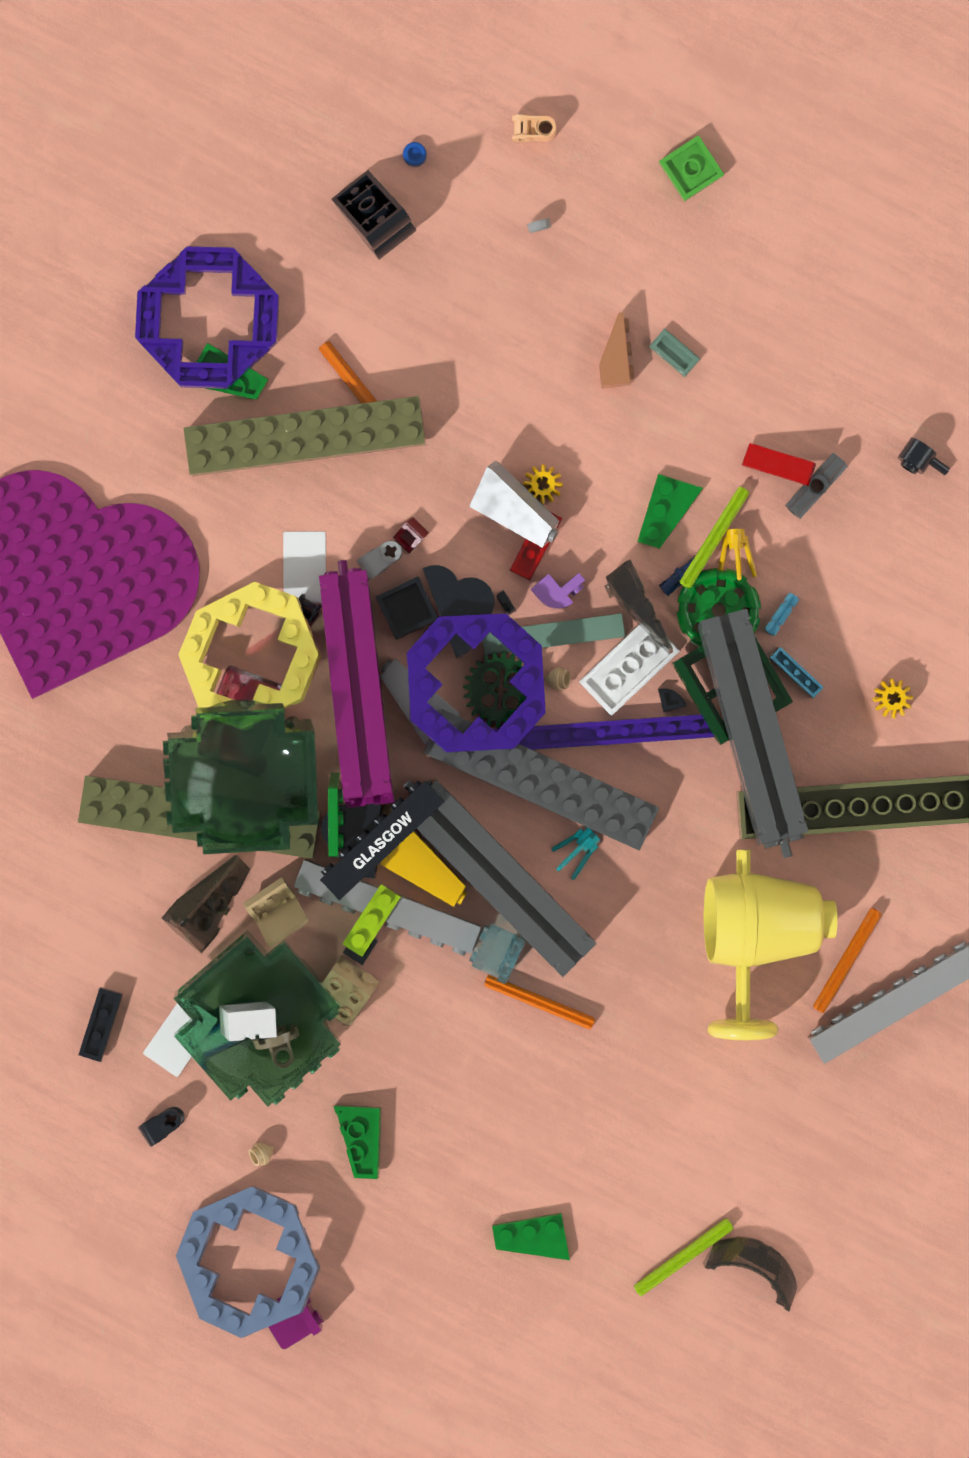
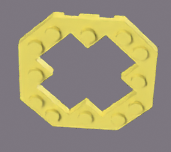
M253 582L196 611L178 655L200 713L246 730L254 726V723L262 719H268L292 704L296 705L304 701L322 656L318 647H316L308 621L304 617L299 598ZM249 606L285 618L277 640L297 648L280 691L259 684L251 705L214 693L222 671L203 664L219 621L240 627Z

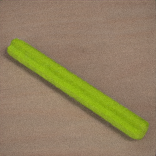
M743 487L737 488L681 578V585L686 588L692 587L749 495L748 490Z
M724 1219L636 1283L634 1289L638 1295H645L734 1229L728 1219Z

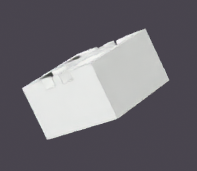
M266 1001L219 1005L220 1032L228 1041L244 1040L245 1037L255 1039L257 1035H259V1038L277 1037L275 1008Z

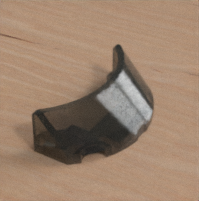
M739 1236L724 1240L720 1239L711 1246L703 1261L704 1268L715 1270L719 1266H737L756 1272L769 1281L771 1288L776 1291V1303L783 1306L784 1310L790 1311L797 1290V1282L790 1265L776 1249L762 1243L760 1240Z

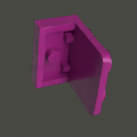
M280 1296L279 1298H277V1299H275V1300L280 1301L281 1298H282V1296ZM310 1297L303 1313L268 1327L282 1349L289 1348L311 1333L314 1336L322 1331L324 1320L318 1310H313L310 1305Z

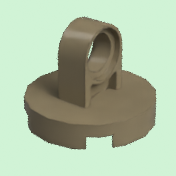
M291 1024V1029H286L285 1025L276 1027L277 1037L258 1039L255 1036V1039H252L255 1049L268 1048L271 1059L277 1067H289L294 1060L289 1041L300 1036L297 1024ZM281 1050L289 1053V1059L285 1063H279L276 1060V1055Z

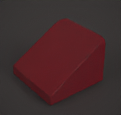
M412 517L400 528L393 538L410 554L429 532Z

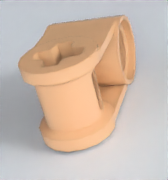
M512 116L514 135L511 140L513 142H547L556 136V123L549 116ZM543 124L552 126V130L548 134L541 133L539 129Z

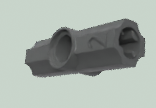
M832 453L812 475L809 486L803 485L785 507L794 516L801 519L848 467L847 464L839 456ZM812 480H818L822 483L821 492H814L811 489Z

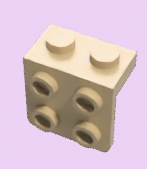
M282 877L243 902L245 909L257 923L268 946H273L308 922V918L296 895Z
M340 956L312 997V1001L344 1024L351 1025L380 981L356 966L352 961Z

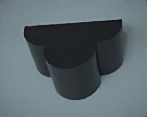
M369 170L331 199L378 260L417 231L404 208Z
M431 565L423 568L441 617L493 613V592L489 585L481 579L468 577L457 580L451 570L440 565ZM457 634L450 640L456 659L465 656L472 649Z
M346 803L340 804V811L344 812V824L340 826V834H344V848H339V852H343L348 846L353 849L358 844L356 838L365 830L370 833L376 827L373 823L380 817L382 804H366V806L347 808ZM328 812L324 816L321 825L322 836L327 844ZM377 866L365 878L375 879Z

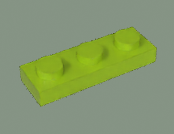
M381 884L342 944L362 957L401 896Z

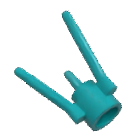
M588 827L584 831L580 828L574 835L551 849L555 852L579 838L576 841L579 846L557 867V871H560L582 849L585 852L587 851L571 876L572 880H575L592 853L598 848L596 844L601 841Z

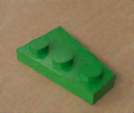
M207 343L196 363H228V354ZM250 368L228 389H205L258 400L269 379Z
M658 474L637 542L660 549L703 488Z
M340 772L330 773L328 785V856L338 857L339 848H344V834H340V826L344 824V812L340 811V803H343V790L340 789Z
M334 1105L354 1178L379 1179L381 1107Z
M562 1213L492 1225L496 1250L570 1261Z

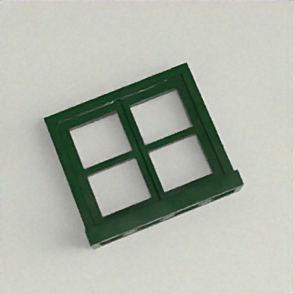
M755 637L767 683L776 697L772 701L775 712L793 703ZM702 645L671 664L717 743L722 745L729 741L724 722L711 701L717 697L715 688L706 692L691 665L706 657Z

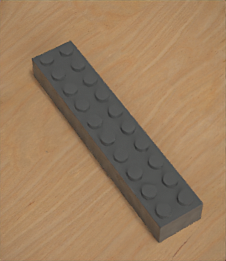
M443 709L440 711V714L462 734L472 724V722ZM428 738L422 751L428 756L639 851L659 810V807L520 744L514 749L446 753Z

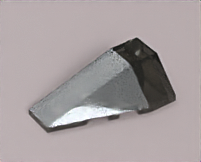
M631 560L624 562L606 576L607 584L604 585V588L609 598L614 597L616 602L668 654L673 653V647L660 620L655 616L656 613L651 601L645 596L644 586Z
M234 855L178 898L161 919L175 933L202 954L217 936L220 930L218 925L223 915L227 916L230 910L228 905L232 897L238 894L250 868L239 856Z

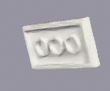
M647 617L579 683L612 716L680 651Z

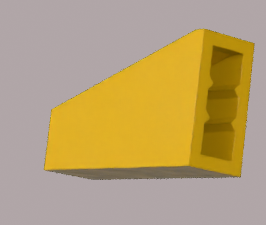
M415 831L380 863V865L453 907L456 902L461 904L467 894L464 891L466 885Z

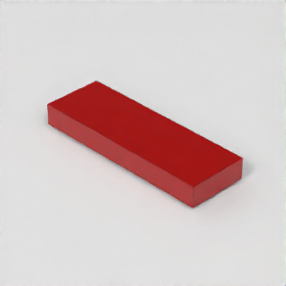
M749 443L742 466L809 486L816 463Z
M552 513L559 520V526L563 518ZM525 539L509 571L530 581L550 542L542 548Z

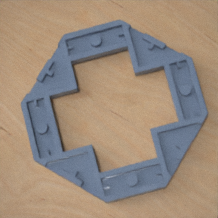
M255 1186L194 1211L176 1254L199 1319L239 1338L246 1337L303 1313L320 1270L317 1258L315 1259L311 1249V1242L306 1229L299 1218L296 1204ZM245 1210L284 1227L276 1250L296 1259L281 1300L278 1301L260 1293L256 1298L251 1314L212 1297L220 1274L200 1265L215 1224H221L234 1231L238 1230Z

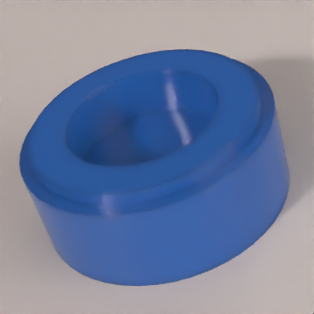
M418 142L409 143L403 150L404 161L411 167H419L426 160V149Z

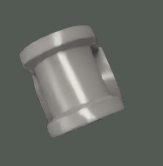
M387 541L356 561L362 570L367 571L368 579L371 580L401 558L402 548L397 542ZM387 546L397 548L394 558L386 556Z

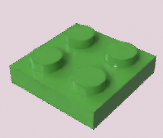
M699 135L659 161L660 166L684 202L724 176V173Z

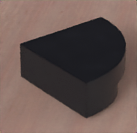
M503 590L497 594L496 598L505 612L509 615L514 613L516 609L505 591Z
M665 688L658 689L663 712L686 707L684 699L677 692Z

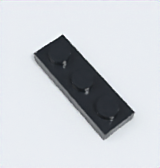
M103 987L99 988L78 1054L79 1056L102 1062L123 996L122 993Z

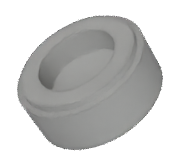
M550 218L527 224L530 233L545 230L552 226Z

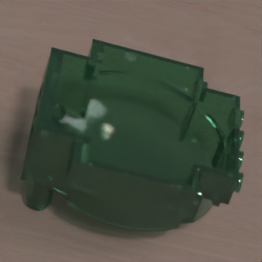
M230 700L210 707L195 708V715H191V725L184 726L181 732L167 733V740L163 741V755H168V758H163L164 777L169 779V781H164L166 802L171 803V811H166L167 826L172 825L173 833L199 832L197 833V847H202L203 855L290 849L289 826L318 824L315 730L311 719L300 720L297 717L291 716L285 720L283 703L266 704L253 700Z
M247 930L175 991L173 999L191 1019L175 1032L174 1037L230 1101L235 1097L240 1099L248 1092L247 1087L250 1086L267 1107L272 1103L277 1105L285 1098L284 1093L289 1088L296 1089L304 1081L302 1078L308 1072L313 1074L322 1066L321 1062L327 1056L330 1059L340 1051L341 1040L329 1028V1023L327 1022V1020L329 1022L340 1013L338 1011L340 1003L321 982L313 968L299 957L285 939L270 952H267ZM266 1001L275 1008L276 1027L285 1025L286 1029H291V1024H297L300 1036L289 1041L294 1055L293 1063L287 1068L277 1067L271 1059L269 1049H255L250 1038L245 1037L244 1040L228 1041L220 1032L219 1005ZM285 1050L279 1051L276 1055V1060L279 1063H285L289 1059V1053Z

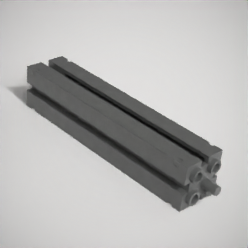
M744 609L700 621L697 627L702 639V645L758 846L764 844L765 849L780 845L783 859L791 857L793 855L789 842L804 838L803 833L809 831L804 819V813L752 625L749 621L748 611Z
M409 780L403 787L408 791L414 783ZM429 780L427 783L445 802L417 827L419 832L564 977L597 944L596 941L438 780L434 783Z

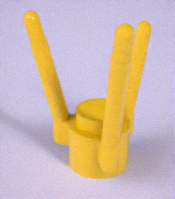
M745 529L727 530L726 537H722V551L718 570H723L727 547L729 545L730 550H735L737 579L741 580L740 549H743L744 545L752 576L754 578L757 577L748 536H745Z

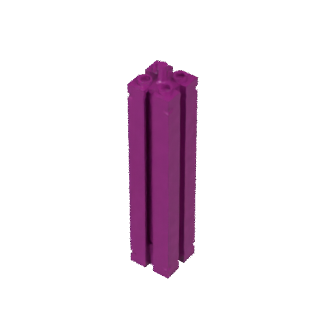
M347 560L338 561L339 575L337 571L325 572L324 575L319 576L343 799L347 808L366 806V804L374 803L375 805L394 803L370 584L366 570L361 568L348 570Z

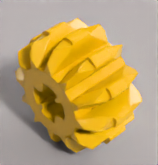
M545 464L541 465V472H538L537 467L533 466L532 471L535 475L533 476L528 472L525 474L532 481L523 482V486L531 487L528 491L534 493L533 496L536 499L538 496L541 497L540 503L542 505L545 503L546 496L550 503L554 501L551 493L560 496L561 493L554 489V487H563L562 482H555V480L561 477V474L558 473L552 476L551 474L555 469L553 466L550 467L548 472H545ZM543 478L548 480L547 485L549 488L539 490L537 481L539 479L542 481Z
M893 678L889 679V687L886 682H880L883 691L875 688L874 692L879 694L880 697L872 698L873 702L880 701L875 710L878 711L884 708L882 712L883 717H886L890 711L892 719L896 718L897 711L901 716H904L905 711L902 707L907 709L912 707L909 703H906V700H912L913 696L905 695L911 688L907 686L901 689L903 686L902 680H899L895 686ZM896 693L897 696L895 698H898V701L889 704L888 694Z

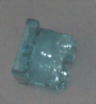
M491 923L490 926H484L479 936V940H482L479 948L474 947L469 961L472 962V967L497 978L498 981L505 984L525 944V938Z

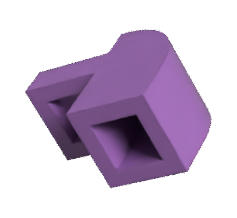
M578 573L561 588L548 574L532 587L531 591L543 605L552 609H563L573 604L568 595L571 593L575 596L584 588L582 583L585 579Z

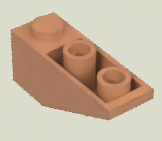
M623 312L618 313L599 363L601 389L630 386V380L634 379L633 365L628 363V356H632L631 342H626V333L630 332L629 320L624 318Z

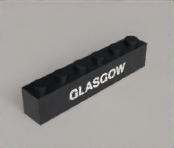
M418 780L408 790L411 794L405 800L400 797L391 806L393 811L388 816L383 813L373 823L376 827L370 833L365 830L356 838L358 844L353 849L348 846L338 856L341 860L335 866L330 863L321 871L323 877L320 881L339 901L445 802L426 780L422 784Z

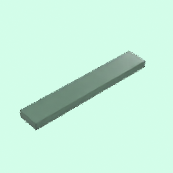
M622 613L522 627L542 645V648L625 637ZM490 632L483 639L484 654L492 655L494 651L496 654H501L503 651L505 653L511 652Z

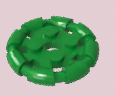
M710 568L701 571L691 588L683 586L677 600L679 611L676 612L681 631L689 636L692 644L697 647L702 646L701 636L693 626L697 622L700 623V621L716 617L712 613V607L717 603L725 607L724 615L740 611L742 608H750L749 621L752 625L753 633L756 632L761 619L758 618L761 602L755 587L750 586L744 575H742L741 580H738L737 572L734 570ZM717 579L725 580V587H716ZM703 585L706 591L699 595L696 589ZM738 587L745 593L741 598L733 592ZM688 604H695V613L688 612Z

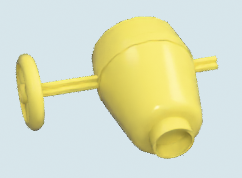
M736 850V874L710 877L705 887L703 918L707 958L713 964L736 966V1018L712 1021L708 1025V1033L715 1038L762 1040L775 1037L778 1033L776 1023L768 1020L750 1019V967L815 953L821 948L823 938H835L837 934L838 916L834 900H823L820 891L813 885L760 874H750L751 850Z

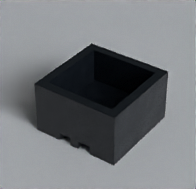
M415 577L376 596L396 640L432 624L438 618L419 577Z

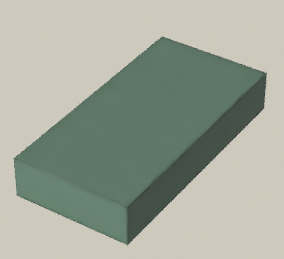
M665 328L649 346L650 349L684 378L700 360L697 355Z

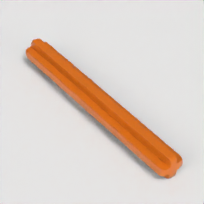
M330 341L323 343L319 347V351L361 404L378 402Z
M874 908L869 909L816 999L813 1007L821 1013L826 1011L882 916L880 911Z
M493 975L486 977L484 986L587 1029H591L594 1025L595 1018Z

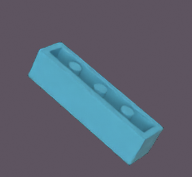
M781 647L769 658L811 698H814L823 689V686Z

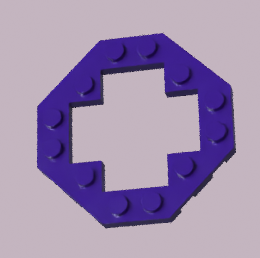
M187 246L175 260L161 269L153 280L137 291L135 338L181 388L228 389L277 344L279 295L242 258L235 248ZM187 272L232 273V296L255 297L252 341L229 340L228 363L182 362L183 340L160 338L162 294L186 295Z
M506 613L438 617L406 653L410 721L446 753L514 749L546 713L542 645ZM490 632L524 663L509 682L527 698L496 732L480 717H477L462 734L427 703L443 684L425 668L455 634L472 649H475Z

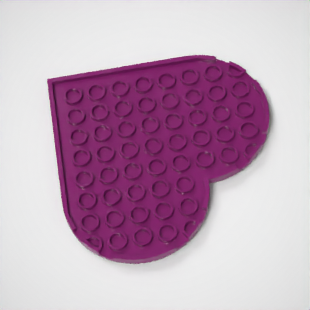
M20 471L0 479V634L32 699L163 637L184 620L197 597L200 565L192 540L177 521L156 508L136 503L114 504L98 510L91 497L76 483L66 477L48 471Z

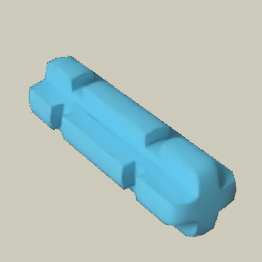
M792 593L787 594L784 599L785 602L781 603L771 618L772 621L765 627V631L772 636L778 633L780 630L779 626L784 624L792 612V607H795L799 601V598Z

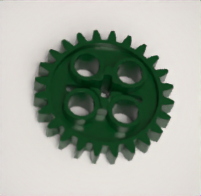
M494 651L492 659H489L485 654V662L475 661L478 666L477 669L469 667V670L473 673L472 676L465 675V679L470 681V684L463 685L464 689L469 690L468 693L463 695V698L471 699L466 706H474L471 714L475 715L479 712V717L482 720L487 718L489 726L492 721H496V726L499 728L501 722H505L527 698L507 681V676L512 672L517 673L523 663L520 659L515 661L513 653L509 658H506L505 651L502 652L501 657H497ZM503 668L505 670L504 688H508V690L503 692L502 709L498 710V691H495L494 688L499 687L500 670ZM489 670L494 671L497 674L496 680L493 683H487L483 679L485 672ZM491 694L494 696L495 702L492 706L487 707L482 704L481 700L484 695ZM515 696L518 698V705L515 708H508L505 705L507 697Z

